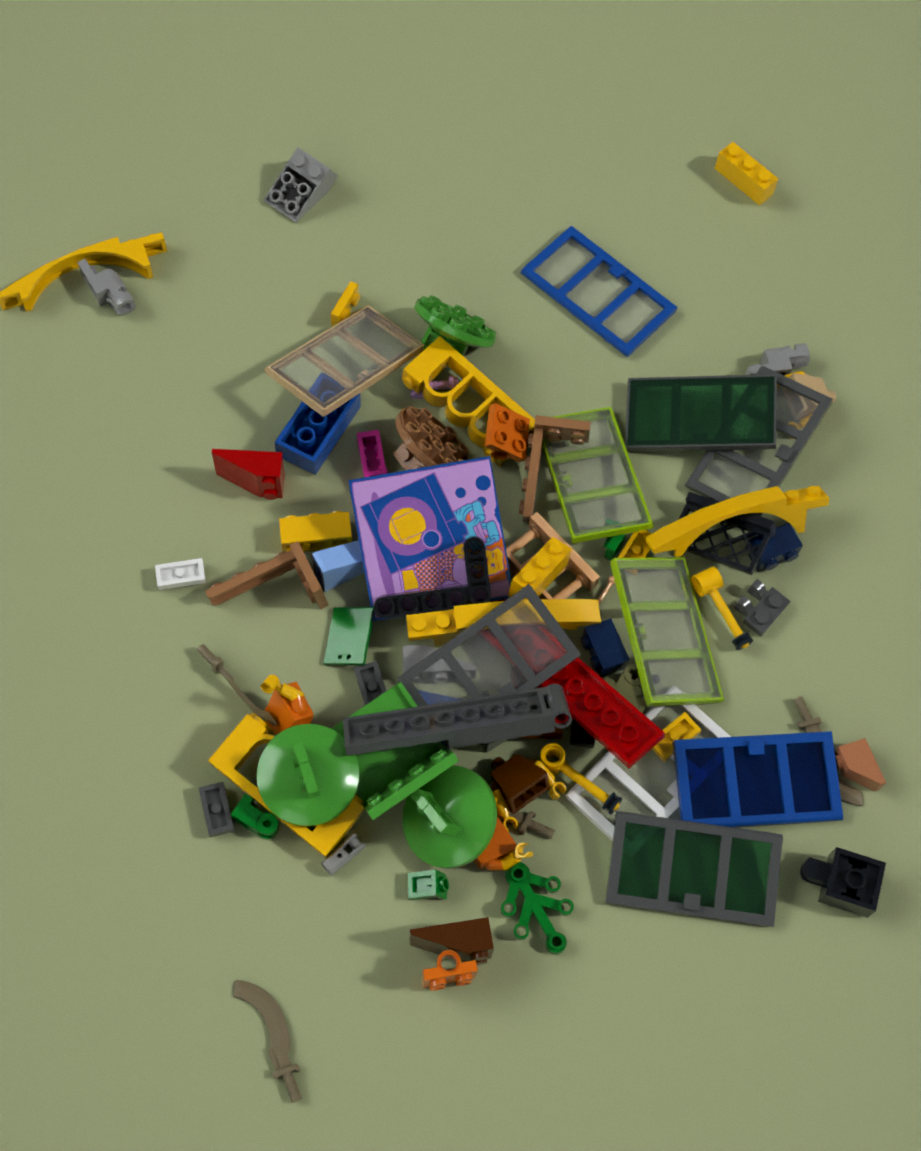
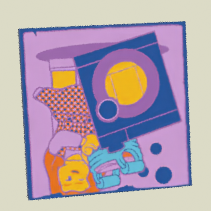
M490 456L348 480L371 607H374V603L379 596L385 594L468 584L463 546L465 540L470 536L480 537L485 544L491 590L490 601L510 598L508 593L511 585V576ZM475 540L470 541L467 549L471 553H478L481 549V544ZM478 564L473 565L470 573L474 577H480L484 573V568ZM482 588L476 589L473 593V597L478 601L484 600L487 596V592ZM455 591L450 594L449 599L452 603L458 604L463 600V595ZM431 594L426 597L425 601L429 606L434 607L438 605L439 598ZM406 597L402 600V606L405 609H413L415 601L410 597ZM382 600L378 603V608L382 612H389L391 604L386 600ZM374 612L373 621L390 619L380 618Z

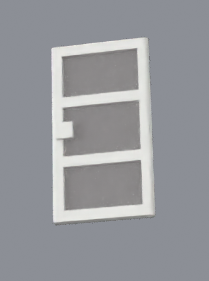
M671 686L663 695L682 693L674 686ZM695 704L653 706L644 714L663 730L686 712L701 728V733L694 739L731 737ZM722 748L685 750L690 795L723 761ZM651 749L628 769L608 751L584 777L607 794L611 795L614 792L616 796L618 795V798H622L620 807L611 815L608 811L606 812V810L602 809L603 802L577 783L565 795L570 803L613 841L616 811L669 818L679 808L674 755L663 762ZM626 822L623 852L632 858L660 827Z

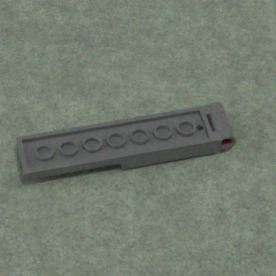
M550 684L542 688L343 718L346 755H361L367 752L387 751L392 748L412 747L418 744L438 743L444 740H448L449 748L465 747L479 743L486 744L492 741L512 740L518 737L538 736L544 733L555 732V727H568L572 722V717L563 687L559 684Z

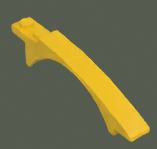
M163 233L150 234L123 243L119 242L118 237H114L80 248L51 261L0 292L2 311L24 305L26 312L33 310L37 299L45 288L65 273L78 269L77 262L86 259L89 266L115 265L133 270L146 279L153 278L148 257L167 252Z
M778 486L738 495L702 508L648 535L645 541L654 554L674 550V556L679 557L684 554L696 538L710 527L725 519L747 513H767L778 516L789 522L797 533H803L805 531L807 509L828 506L829 497L820 486H809L808 488L788 490L786 492H782Z
M541 599L562 628L577 630V626L601 624L597 599ZM522 600L496 619L500 627L524 624L546 625L529 600ZM504 601L454 606L452 610L406 615L409 641L433 638L435 647L443 646Z

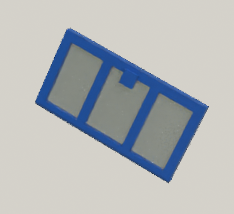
M573 226L564 231L520 272L626 357H629L677 310L676 305Z

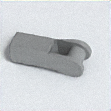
M356 833L352 834L340 847L321 862L322 867L330 876L334 875L366 847L365 843L361 844L357 839L358 835ZM348 846L353 849L350 854L344 850Z

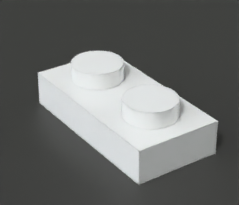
M202 558L155 565L158 590L206 583Z

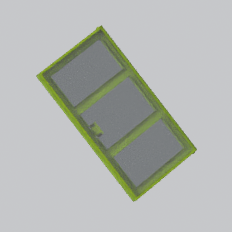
M606 407L554 416L555 418L591 422L588 443L584 442L582 445L570 443V440L552 442L544 437L542 442V450L572 544L652 529L654 525L612 408Z
M613 558L610 561L647 707L723 702L724 697L685 558Z

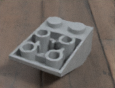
M297 147L263 201L297 223L327 194L338 175Z

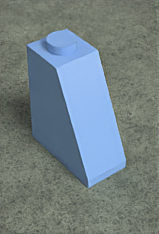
M359 540L312 553L314 574L325 592L365 573Z

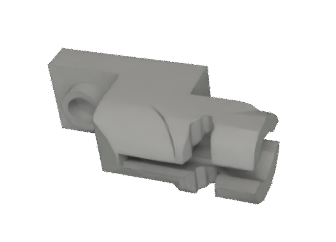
M86 259L77 262L83 279L100 306L108 303L118 315H127L135 310L134 299L127 291L120 276L114 270L106 269L97 273L94 265L89 266Z
M806 343L795 344L794 350L790 348V345L766 349L761 357V364L749 366L745 375H756L761 366H765L781 375H787L793 369L808 366L807 362H810L808 346Z

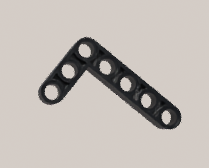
M470 536L464 542L463 549L468 584L381 595L374 603L373 609L375 614L380 618H392L452 610L454 606L488 603L491 599V590L484 541L478 536ZM475 540L481 544V549L478 553L468 551L467 545L470 541ZM473 565H481L484 568L483 575L480 577L472 576L470 569ZM482 588L487 592L484 600L478 601L473 597L476 589ZM452 592H460L463 595V600L458 604L452 603L449 599ZM428 595H436L439 598L438 605L434 607L429 606L425 601ZM406 597L412 598L415 601V607L410 610L405 609L402 606V600ZM382 600L388 601L391 604V610L389 612L380 611L378 603Z

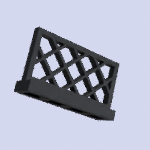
M689 492L685 499L687 503L679 519L687 516L690 511L696 512L719 502ZM752 513L741 514L721 521L722 527L710 532L707 529L705 534L700 535L692 542L694 547L689 546L686 550L700 557L753 575L770 538H774L777 530L774 521ZM734 527L741 529L742 535L729 539L727 530ZM724 532L727 541L714 545L711 537ZM754 535L763 537L761 543L753 547L750 546L747 539ZM709 538L712 547L704 550L697 548L696 542ZM745 539L748 549L735 553L732 544ZM730 546L732 555L725 558L718 556L716 550ZM751 553L753 560L749 567L739 563V557Z

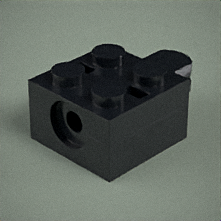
M836 847L828 855L827 862L814 857L807 859L800 868V875L804 881L821 886L818 902L868 918L877 909L886 863Z

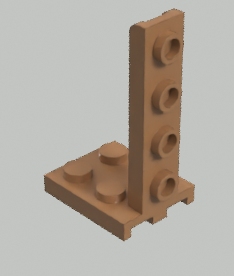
M535 416L534 434H529L528 448H532L531 456H526L525 470H529L528 479L523 478L522 492H526L525 501L520 500L519 514H523L524 522H529L530 517L533 515L543 437L548 438L552 442L569 440L572 444L582 445L584 442H589L591 422Z
M298 541L290 545V551L280 552L273 559L267 562H259L252 569L236 573L231 579L223 583H215L210 589L205 591L212 605L218 606L288 571L296 569L312 604L317 602L320 609L329 606Z

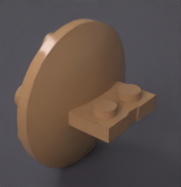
M409 406L403 408L397 414L395 419L396 428L403 443L393 455L405 470L469 460L467 455L469 450L456 438V431L450 426L446 427L433 417L428 409L422 408L420 410Z

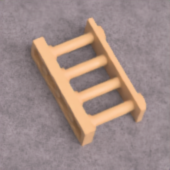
M538 512L530 517L529 531L506 548L509 570L514 576L537 553L523 564H520L513 557V554L534 538H539L545 545L552 537H555L572 549L568 564L561 573L565 570H570L576 576V579L553 598L544 590L539 596L540 599H566L581 586L586 587L591 592L598 585L600 576Z

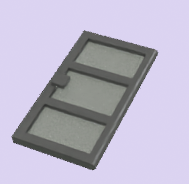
M761 366L756 375L777 374L776 449L707 450L685 483V487L703 497L718 502L774 486L780 487L830 408L833 399L765 366ZM749 385L731 412V440L767 439L768 385ZM721 429L714 440H721ZM752 513V514L761 516L763 513Z
M528 584L397 679L398 682H402L417 706H425L535 689L581 656V654L533 590V587ZM448 740L442 741L448 750L452 749L449 748Z

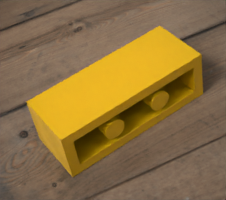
M734 142L730 143L718 154L714 169L759 206L774 194L779 179Z
M334 511L330 514L311 513L308 516L297 517L289 515L285 518H279L282 552L290 551V545L297 541L303 552L324 550L352 542L349 512Z
M552 537L512 579L508 597H511L528 584L540 596L567 566L572 549L555 537Z

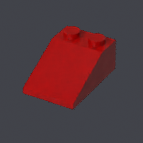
M212 449L216 475L258 497H264L268 500L283 498L285 470L282 452Z

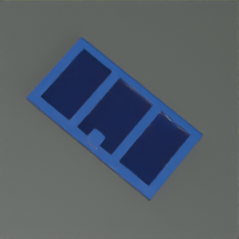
M832 731L672 741L681 820L727 827L843 820Z

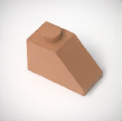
M865 738L839 746L835 750L837 770H840L842 777L872 791H878L886 784Z

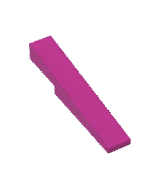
M379 430L357 433L356 439L364 478L388 474Z

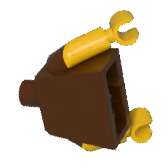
M515 755L508 761H505L502 757H497L491 763L493 771L491 772L492 783L490 788L494 797L498 798L496 804L497 814L499 817L502 816L504 820L502 824L508 832L506 822L513 823L515 829L518 827L516 818L510 817L509 812L515 814L547 790H549V796L553 800H558L560 797L555 788L562 794L566 791L565 784L555 782V776L542 761L525 759L521 755Z

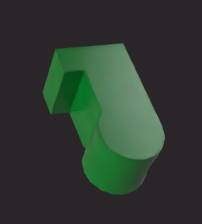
M244 794L231 813L232 820L263 839L274 838L279 831L277 818L271 813H263L253 807L255 805L254 798Z

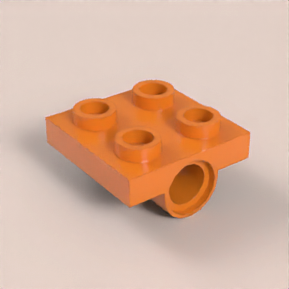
M497 403L489 405L485 447L491 449V456L499 460L511 458L519 463L525 461L530 419Z
M452 950L443 951L438 956L435 968L423 970V987H430V991H436L446 988L445 985L455 982L456 986L471 984V980L475 979L478 972L476 960L461 963V959L456 952ZM445 958H451L455 961L456 967L445 970L441 965V961Z

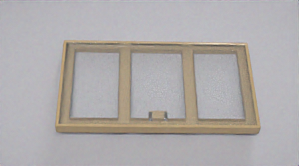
M367 305L265 368V373L321 416L325 417L419 355L424 350V344Z

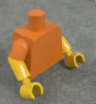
M269 675L260 688L267 694L273 692L265 711L270 713L277 725H271L264 721L267 724L265 728L268 733L277 735L292 726L310 724L314 717L313 711L298 683L280 684L279 678L276 675ZM251 713V714H249V715H250L252 718H254V716L257 715V714H256V713Z
M497 816L493 837L487 848L474 862L480 870L486 868L489 871H506L520 862L521 858H531L533 852L524 854L523 848L529 845V843L521 842L516 844Z

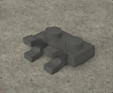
M756 579L747 592L760 602L753 607L751 601L743 595L733 608L746 617L743 623L761 637L791 601L773 587L767 591L764 584Z

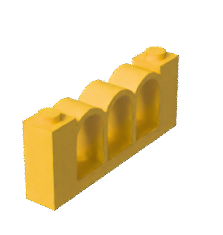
M441 336L403 369L402 380L404 385L409 389H413L417 394L422 390L423 397L429 404L436 407L445 406V415L449 422L458 427H468L467 432L470 440L477 446L483 447L485 456H490L491 462H495L499 467L506 460L495 459L491 456V449L485 447L486 434L479 431L475 425L489 411V405L497 403L530 419L528 438L529 434H534L535 419ZM447 366L463 379L446 393L436 392L429 385ZM470 386L486 399L476 410L466 414L458 412L452 405Z
M247 714L208 761L235 785L273 814L264 803L258 787L238 772L256 748L260 745L268 744L275 737L268 735L269 733L265 728L267 724L260 717L255 715L252 718ZM355 795L351 804L341 815L330 822L316 826L313 831L304 826L287 823L276 815L274 816L327 858L364 813L365 809L362 806L363 800Z

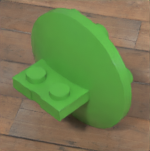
M430 295L429 298L422 296L417 299L414 305L417 313L429 325L421 341L424 344V350L439 336L462 356L465 355L469 346L493 347L496 341V332L484 325L485 320L476 315L472 317L466 314L467 310L462 306L455 305V307L441 302L439 298Z
M317 724L296 725L277 734L263 750L257 767V785L266 806L278 818L297 826H318L337 818L351 804L359 784L357 757L355 754L346 755L344 737L328 727Z
M452 765L407 796L403 809V830L410 848L422 861L441 868L461 867L480 856L490 843L497 823V806L490 786L476 772L456 765Z

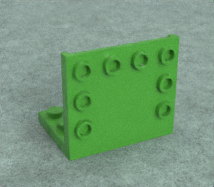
M399 682L349 717L418 706L402 682ZM341 721L331 729L344 737L343 721ZM441 741L356 755L359 765V784L355 795L363 800V807L371 819L374 820L459 760L452 751L444 747Z

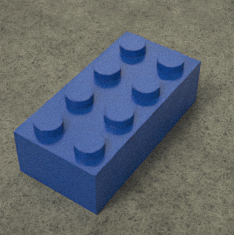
M321 374L308 393L324 405L344 392L345 389L329 377ZM360 393L325 417L302 401L274 442L276 452H282L284 460L316 475L360 409Z

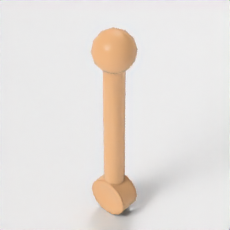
M614 576L608 578V584L597 599L599 605L611 586L615 584Z

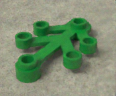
M518 862L505 872L506 881L510 886L506 901L501 905V914L507 918L514 916L516 912L515 900L520 889L525 900L519 922L513 930L514 937L517 940H525L528 937V924L533 912L547 937L545 941L547 951L553 955L561 954L567 945L566 938L563 934L555 931L542 907L558 911L563 916H568L572 913L574 904L569 899H562L560 901L534 893L529 884L546 888L549 893H556L560 889L561 882L555 876L545 878L532 874L524 863ZM515 871H521L523 877L516 878L514 877L513 873ZM550 881H555L557 883V888H550L548 883ZM567 903L570 906V910L563 911L561 905ZM511 905L513 912L506 913L504 906ZM520 927L524 928L526 934L519 936L516 930ZM558 938L561 941V945L558 947L554 946L552 939Z

